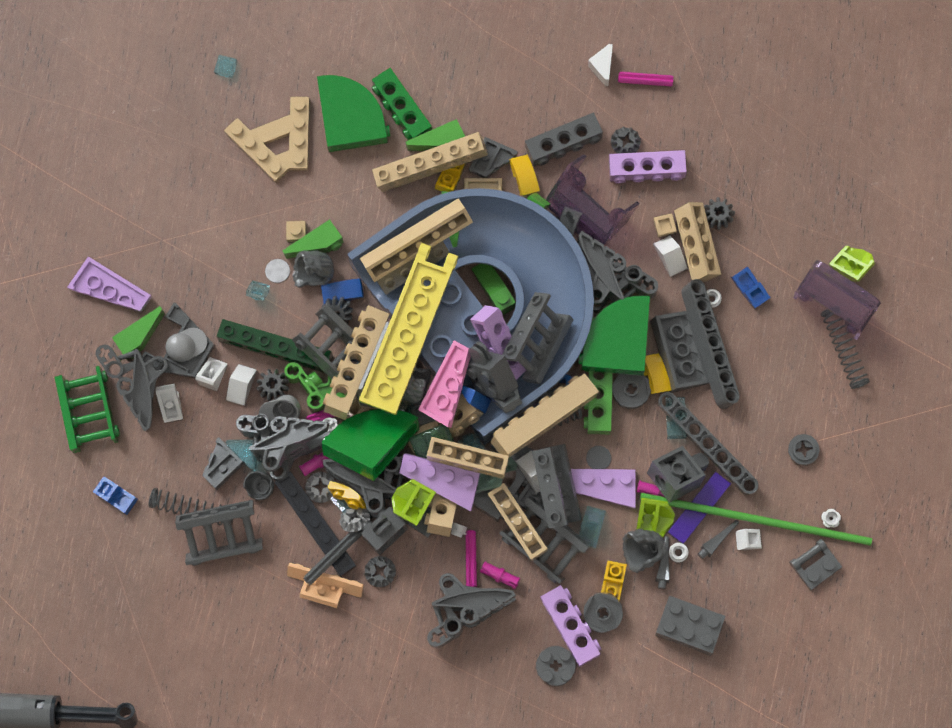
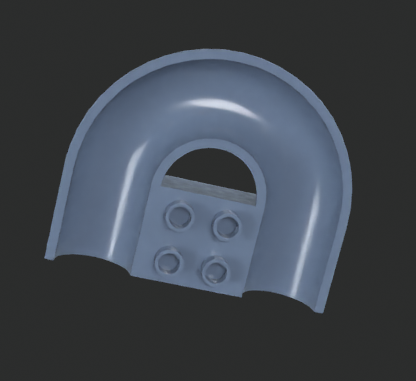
M477 188L451 191L420 203L347 255L355 273L382 309L389 313L391 320L405 283L385 295L377 281L374 282L360 258L456 199L461 201L473 223L459 231L457 247L453 248L449 237L443 240L449 252L458 256V261L419 356L425 367L432 371L431 375L434 378L453 341H457L468 348H471L476 342H481L470 319L483 306L455 271L462 266L474 263L491 265L502 271L509 278L516 294L515 310L510 321L506 324L510 329L511 336L535 292L550 294L551 297L547 305L554 313L570 315L574 319L541 384L525 382L522 379L524 373L516 380L522 404L513 411L505 413L491 400L486 413L480 416L476 423L469 425L481 442L486 445L493 439V433L502 426L507 427L508 423L515 417L521 418L524 416L523 413L531 406L537 407L539 405L538 402L546 397L547 391L556 385L573 366L585 345L590 331L594 297L591 274L584 254L572 234L555 216L540 205L513 193ZM446 257L435 263V265L443 267ZM425 280L423 284L424 286H429L431 282ZM543 312L538 321L548 329L551 319ZM534 328L530 338L539 346L543 336ZM525 345L521 354L531 362L535 353ZM466 373L463 385L474 389L471 378Z

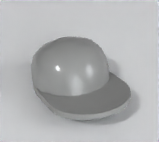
M188 328L170 336L165 348L172 360L185 362L203 353L208 341L202 330Z
M282 395L276 400L264 403L260 407L259 414L266 415L270 421L277 416L298 418L301 413V406L295 397ZM282 422L276 425V427L284 426Z

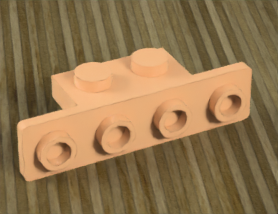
M289 563L287 576L304 581V576L311 569L300 564ZM323 573L311 585L304 581L300 591V598L337 608L342 593L361 598L364 585L355 580L350 581L341 578L338 575Z

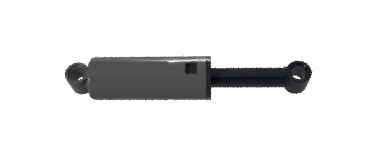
M0 693V728H60L61 721L112 723L119 725L121 728H134L138 722L134 706L127 702L118 705L116 708L62 705L60 695Z

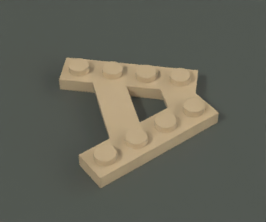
M290 97V115L249 130L237 118L224 132L276 183L289 170H308L310 98ZM289 136V150L275 155L266 146L268 143Z

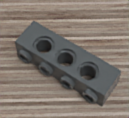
M593 112L525 140V148L533 166H542L547 164L550 159L564 157L567 152L572 150L573 152L579 151L584 145L598 143L603 136V131ZM579 131H584L586 133V136L580 137L577 135V133ZM562 138H566L569 140V142L567 144H562L560 140ZM545 145L552 147L550 151H544L542 148Z

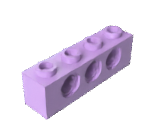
M685 150L609 154L610 181L624 183L628 180H633V182H643L648 179L658 182L668 178L674 181L681 180L686 176ZM669 164L671 169L665 170L662 168V165ZM650 165L653 169L646 171L643 169V166ZM632 166L634 170L628 172L624 170V167Z
M485 305L470 320L480 341L486 345L488 351L502 355L512 337L510 329L506 325L499 308ZM507 360L517 380L526 369L518 361Z
M560 585L542 595L540 599L576 663L581 667L599 657V651L602 649L597 640H592L590 637L591 629L586 622L582 623L579 617L582 614L577 605L573 606L569 599L572 596L568 589H563ZM558 604H566L568 610L565 613L558 612L556 609ZM573 620L577 623L578 627L575 630H569L566 627V623ZM580 637L587 640V645L583 648L578 647L576 644V640Z

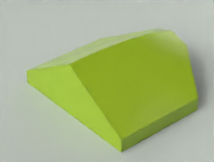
M845 246L829 263L847 281L859 282L875 264L872 254L863 249L851 248L850 246Z
M412 479L398 487L391 498L393 513L417 526L436 492Z
M641 498L636 530L655 531L663 538L673 526L675 513L669 503Z

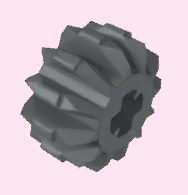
M717 197L716 202L710 199L709 205H704L708 223L711 222L710 228L717 225V229L720 230L721 225L727 228L728 223L733 222L731 216L735 215V211L731 210L732 204L726 205L727 199L720 202V198ZM718 211L722 212L719 216L715 215Z
M333 296L332 300L328 298L325 301L326 304L333 311H339L336 314L348 324V320H351L353 317L351 315L353 308L348 307L350 301L345 303L343 302L344 297L338 300L337 296Z
M268 369V375L261 373L260 375L263 379H257V383L260 384L257 390L261 392L260 396L262 398L267 396V400L271 401L273 396L276 400L278 395H285L283 391H289V387L286 386L289 380L284 379V372L279 374V370L275 369L272 374L271 370ZM271 382H275V388L273 389L270 387Z

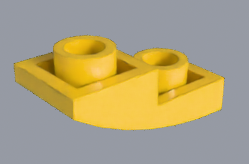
M528 154L509 159L513 177H516L520 196L540 191Z
M465 164L442 171L435 184V189L446 192L454 191Z
M659 353L647 355L645 358L644 376L648 375L651 394L671 391L669 377Z
M329 482L327 488L334 498L344 499L348 507L352 509H366L364 500L353 489L337 482Z
M607 561L601 593H610L620 600L627 564Z

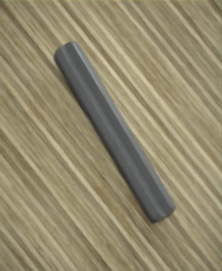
M363 530L349 532L304 576V581L309 585L314 583L362 536Z

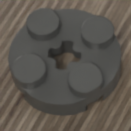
M619 374L612 385V394L615 401L620 407L627 409L641 407L647 402L651 392L649 380L644 375ZM629 385H632L633 388H637V390L634 391V394H630V392L626 391V389L629 388Z
M595 593L587 600L584 606L583 613L586 623L596 632L604 633L612 629L614 630L621 623L623 617L622 604L618 598L610 593ZM604 607L609 615H604L602 618L598 609H603Z
M560 646L546 648L540 653L536 662L538 676L551 686L566 684L575 673L576 664L574 657L569 650ZM554 661L562 665V667L558 668L557 672L554 671V668H550V664H553Z

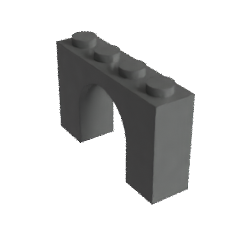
M491 445V450L498 453L495 447ZM525 446L512 455L511 458L516 461L532 449ZM518 465L515 470V480L508 488L515 500L520 496L518 492L521 487H526L529 483ZM490 490L476 493L473 503L475 508L497 522L500 519L504 520L488 495L491 492Z

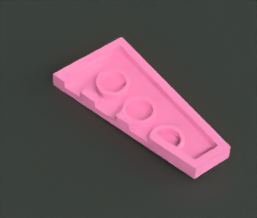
M453 341L418 409L449 428L453 424L471 357L468 351L470 348L457 341Z

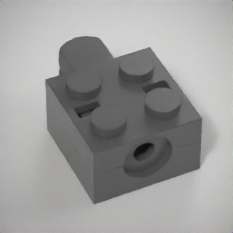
M476 342L468 349L471 357L466 373L471 378L474 390L492 398L506 399L518 387L506 357L489 352L486 345L482 342Z
M681 446L653 460L647 474L670 503L700 487L706 476L704 471L708 467L709 459L703 453L691 456L684 446Z
M391 507L387 510L383 508L376 515L378 518L373 523L369 521L362 528L363 532L361 534L363 539L379 556L408 530L406 523L393 513Z

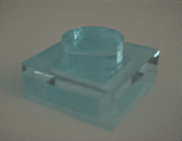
M219 55L214 73L233 78L238 62L237 59Z
M252 280L246 290V296L264 301L269 293L270 285Z

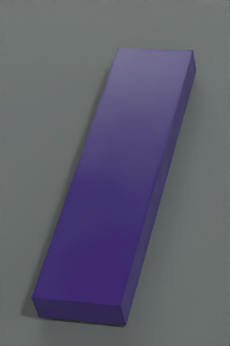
M715 472L693 499L692 503L713 507L731 483ZM685 509L667 533L684 544L707 513Z

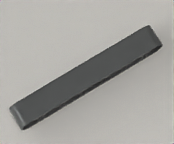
M694 279L682 288V298L715 402L719 408L727 409L738 402L740 398L739 391L705 285L701 280Z
M666 392L658 398L659 408L743 494L749 495L757 491L758 481L674 394ZM663 397L671 398L672 405L670 407L662 404ZM679 410L683 411L686 415L683 421H679L676 418V412ZM695 424L699 427L697 435L690 433V425ZM705 438L712 440L713 446L711 449H706L703 446ZM719 452L726 455L724 463L718 462L716 458ZM736 466L739 468L740 474L738 477L731 475V467ZM746 480H750L754 485L751 491H747L744 488Z

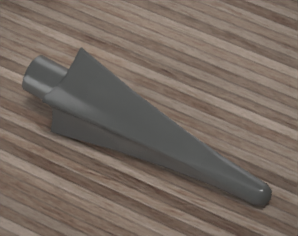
M735 520L718 535L702 544V547H700L702 550L698 553V556L701 559H704L707 555L711 557L725 537L739 524V521Z
M668 536L664 538L666 551L660 561L655 581L659 582L658 589H666V583H669L670 580Z

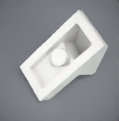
M175 384L156 387V395L164 423L183 419L179 392L176 391Z

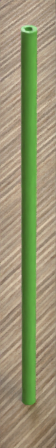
M641 493L640 500L641 498L668 502L662 496ZM677 499L669 503L672 507L869 546L872 544V538Z

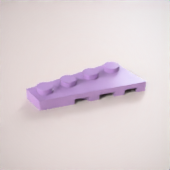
M90 257L85 260L67 287L69 290L138 312H142L152 298L150 294Z
M407 453L403 455L400 474L411 480L414 479L437 494L472 511L481 473L429 461L426 458Z
M571 469L576 494L635 509V470Z

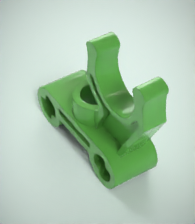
M291 362L287 364L284 369L286 379L292 384L299 382L308 393L307 405L312 413L324 410L325 405L322 403L326 393L330 394L332 391L330 387L332 379L328 376V382L323 383L315 371L307 376L298 363ZM292 370L294 372L298 371V374L295 376L293 374L289 375V372ZM342 392L336 393L340 398L346 397ZM319 400V405L313 406L312 401Z

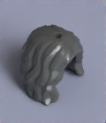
M304 250L297 254L292 275L295 287L327 285L334 276V264L328 254L316 250Z
M415 366L402 400L410 401L413 404L421 403L427 391V386L430 383L432 374L430 369H419Z
M637 529L626 533L622 538L623 556L629 565V569L633 572L638 573L639 571H644L645 568L652 567L655 562L662 559L665 555L664 539L655 531Z

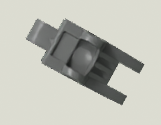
M581 231L578 237V245L584 254L590 270L593 297L600 299L594 300V304H601L599 307H593V311L602 310L608 300L614 303L620 299L623 300L630 297L635 292L641 296H650V299L656 296L658 282L653 277L643 272L637 265L626 267V260L622 255L615 254V251L607 246L604 248V244L596 239L593 240L591 236ZM653 286L649 291L646 290V287ZM626 289L629 290L626 294H622Z
M100 345L96 349L97 359L109 377L119 379L116 384L118 392L123 396L124 401L130 407L135 418H138L144 431L151 428L153 416V396L156 380L167 370V360L161 356H156L145 362L138 349L117 356L110 346ZM101 349H109V358L115 357L117 361H111L105 365L104 363L108 362L105 357H100ZM134 357V361L127 364H122L120 361ZM158 359L164 362L162 370L154 368V362ZM114 364L120 366V373L117 375H113L110 371L111 366ZM133 369V380L129 377H123L124 374ZM123 381L130 382L129 391L126 389L122 390L121 385L123 386Z
M258 414L256 416L242 415L236 421V426L244 437L254 438V445L250 446L249 450L258 462H263L264 468L270 472L271 477L276 481L284 480L297 458L322 449V440L331 433L327 432L329 430L328 422L300 420L299 418L277 416L270 421L266 415ZM282 422L284 427L278 430L276 425ZM280 467L284 469L281 476H274V472Z
M396 456L374 481L332 459L323 460V466L326 468L327 473L337 481L352 488L364 498L366 508L373 518H378L376 513L385 508V499L392 498L396 489L402 486L403 477H406L400 474L403 456ZM391 465H397V468L389 469ZM398 478L395 488L392 486L393 480ZM374 504L380 505L376 510L371 509Z
M443 574L439 579V585L444 597L432 602L439 626L428 633L427 640L429 645L439 649L452 640L459 638L463 632V626L474 628L480 622L490 618L491 614H496L503 607H507L516 601L515 593L513 590L501 588L481 589L465 586L453 574ZM446 581L454 583L450 588H446L443 585ZM441 611H446L447 619L445 622H443ZM454 611H455V612H461V613H460V617H461L460 619L457 618V616H456V614L454 613ZM470 614L472 616L473 614L474 619L469 621L468 618V620H466V615ZM456 624L458 629L455 632H450L448 630L450 625ZM444 628L448 638H445V635L440 637V643L432 642L433 635H442L441 629Z

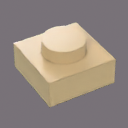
M672 213L653 218L658 237L677 232Z
M286 221L287 242L298 241L306 235L305 221Z

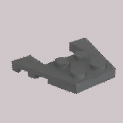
M176 303L172 304L165 317L181 326L178 333L188 328L200 329ZM207 337L208 342L204 352L185 362H176L166 353L164 358L167 360L168 367L164 373L196 378L215 345ZM146 351L142 355L145 362L155 357ZM161 359L156 360L154 368L156 370L163 369L164 362Z

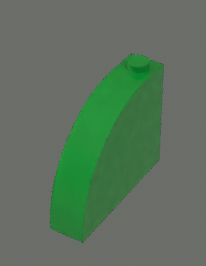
M317 76L329 152L388 143L387 137L391 136L389 125L385 126L381 107L367 88L343 76Z
M631 296L623 300L620 299L604 308L596 316L590 326V331L583 347V353L579 355L578 364H582L581 370L643 376L645 372L650 296Z
M380 409L356 414L344 420L328 436L324 437L322 440L323 455L374 481L419 431L418 417L400 410L394 415Z

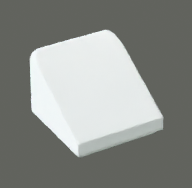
M760 529L736 531L738 550L762 549Z

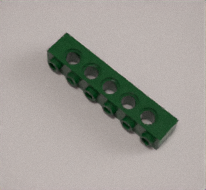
M222 319L216 336L219 342L289 363L295 362L300 366L325 373L307 354L295 346L292 339ZM327 350L324 356L332 362L333 353Z

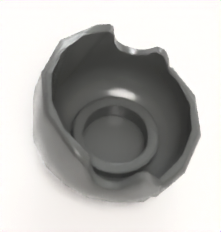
M253 471L245 477L243 488L246 489L249 497L260 501L268 499L273 494L274 481L266 472Z

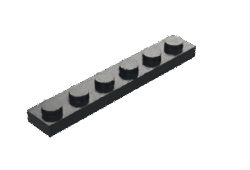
M290 471L284 480L275 481V484L326 555L340 541ZM345 551L332 566L339 576L342 577L355 568L356 564L347 551Z

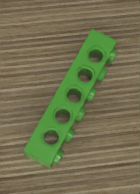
M585 371L589 372L590 381L604 396L600 399L594 398L584 405V410H588V417H584V428L588 429L587 434L611 435L613 373L601 372L604 378L597 380L593 376L596 373L595 371ZM597 409L601 410L603 416L600 418L594 417L592 412Z

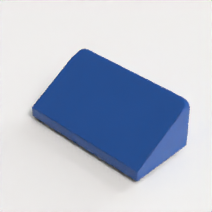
M463 385L461 392L467 402L483 413H486L491 400L478 391Z

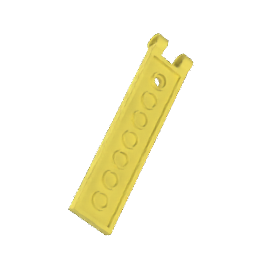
M421 243L359 398L361 403L394 415L397 414L438 307L458 261L457 255L448 253L443 267L427 262L431 246ZM429 280L431 284L424 286L423 282Z

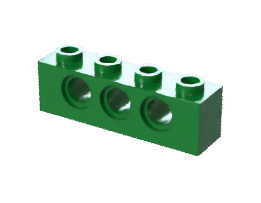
M391 68L372 79L373 86L371 88L376 96L380 95L383 99L382 104L384 108L392 112V119L397 126H402L404 129L402 133L407 140L432 130L431 124ZM392 89L395 92L392 95H388L386 91ZM399 104H404L405 108L399 110L396 108V106ZM411 118L416 120L413 124L406 123Z

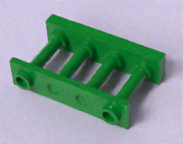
M95 366L96 375L72 381L66 380L62 375L54 377L69 449L73 453L81 452L80 446L83 443L110 436L114 443H118L117 437L120 436L118 425L114 424L105 383L108 382V376L106 371H103L100 366ZM99 382L100 393L76 399L69 397L68 391H71V388ZM103 400L105 411L81 417L73 416L72 409H75L76 406ZM107 418L109 429L82 436L80 434L77 435L76 427H79V425Z

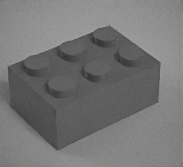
M669 596L655 635L711 656L725 616Z

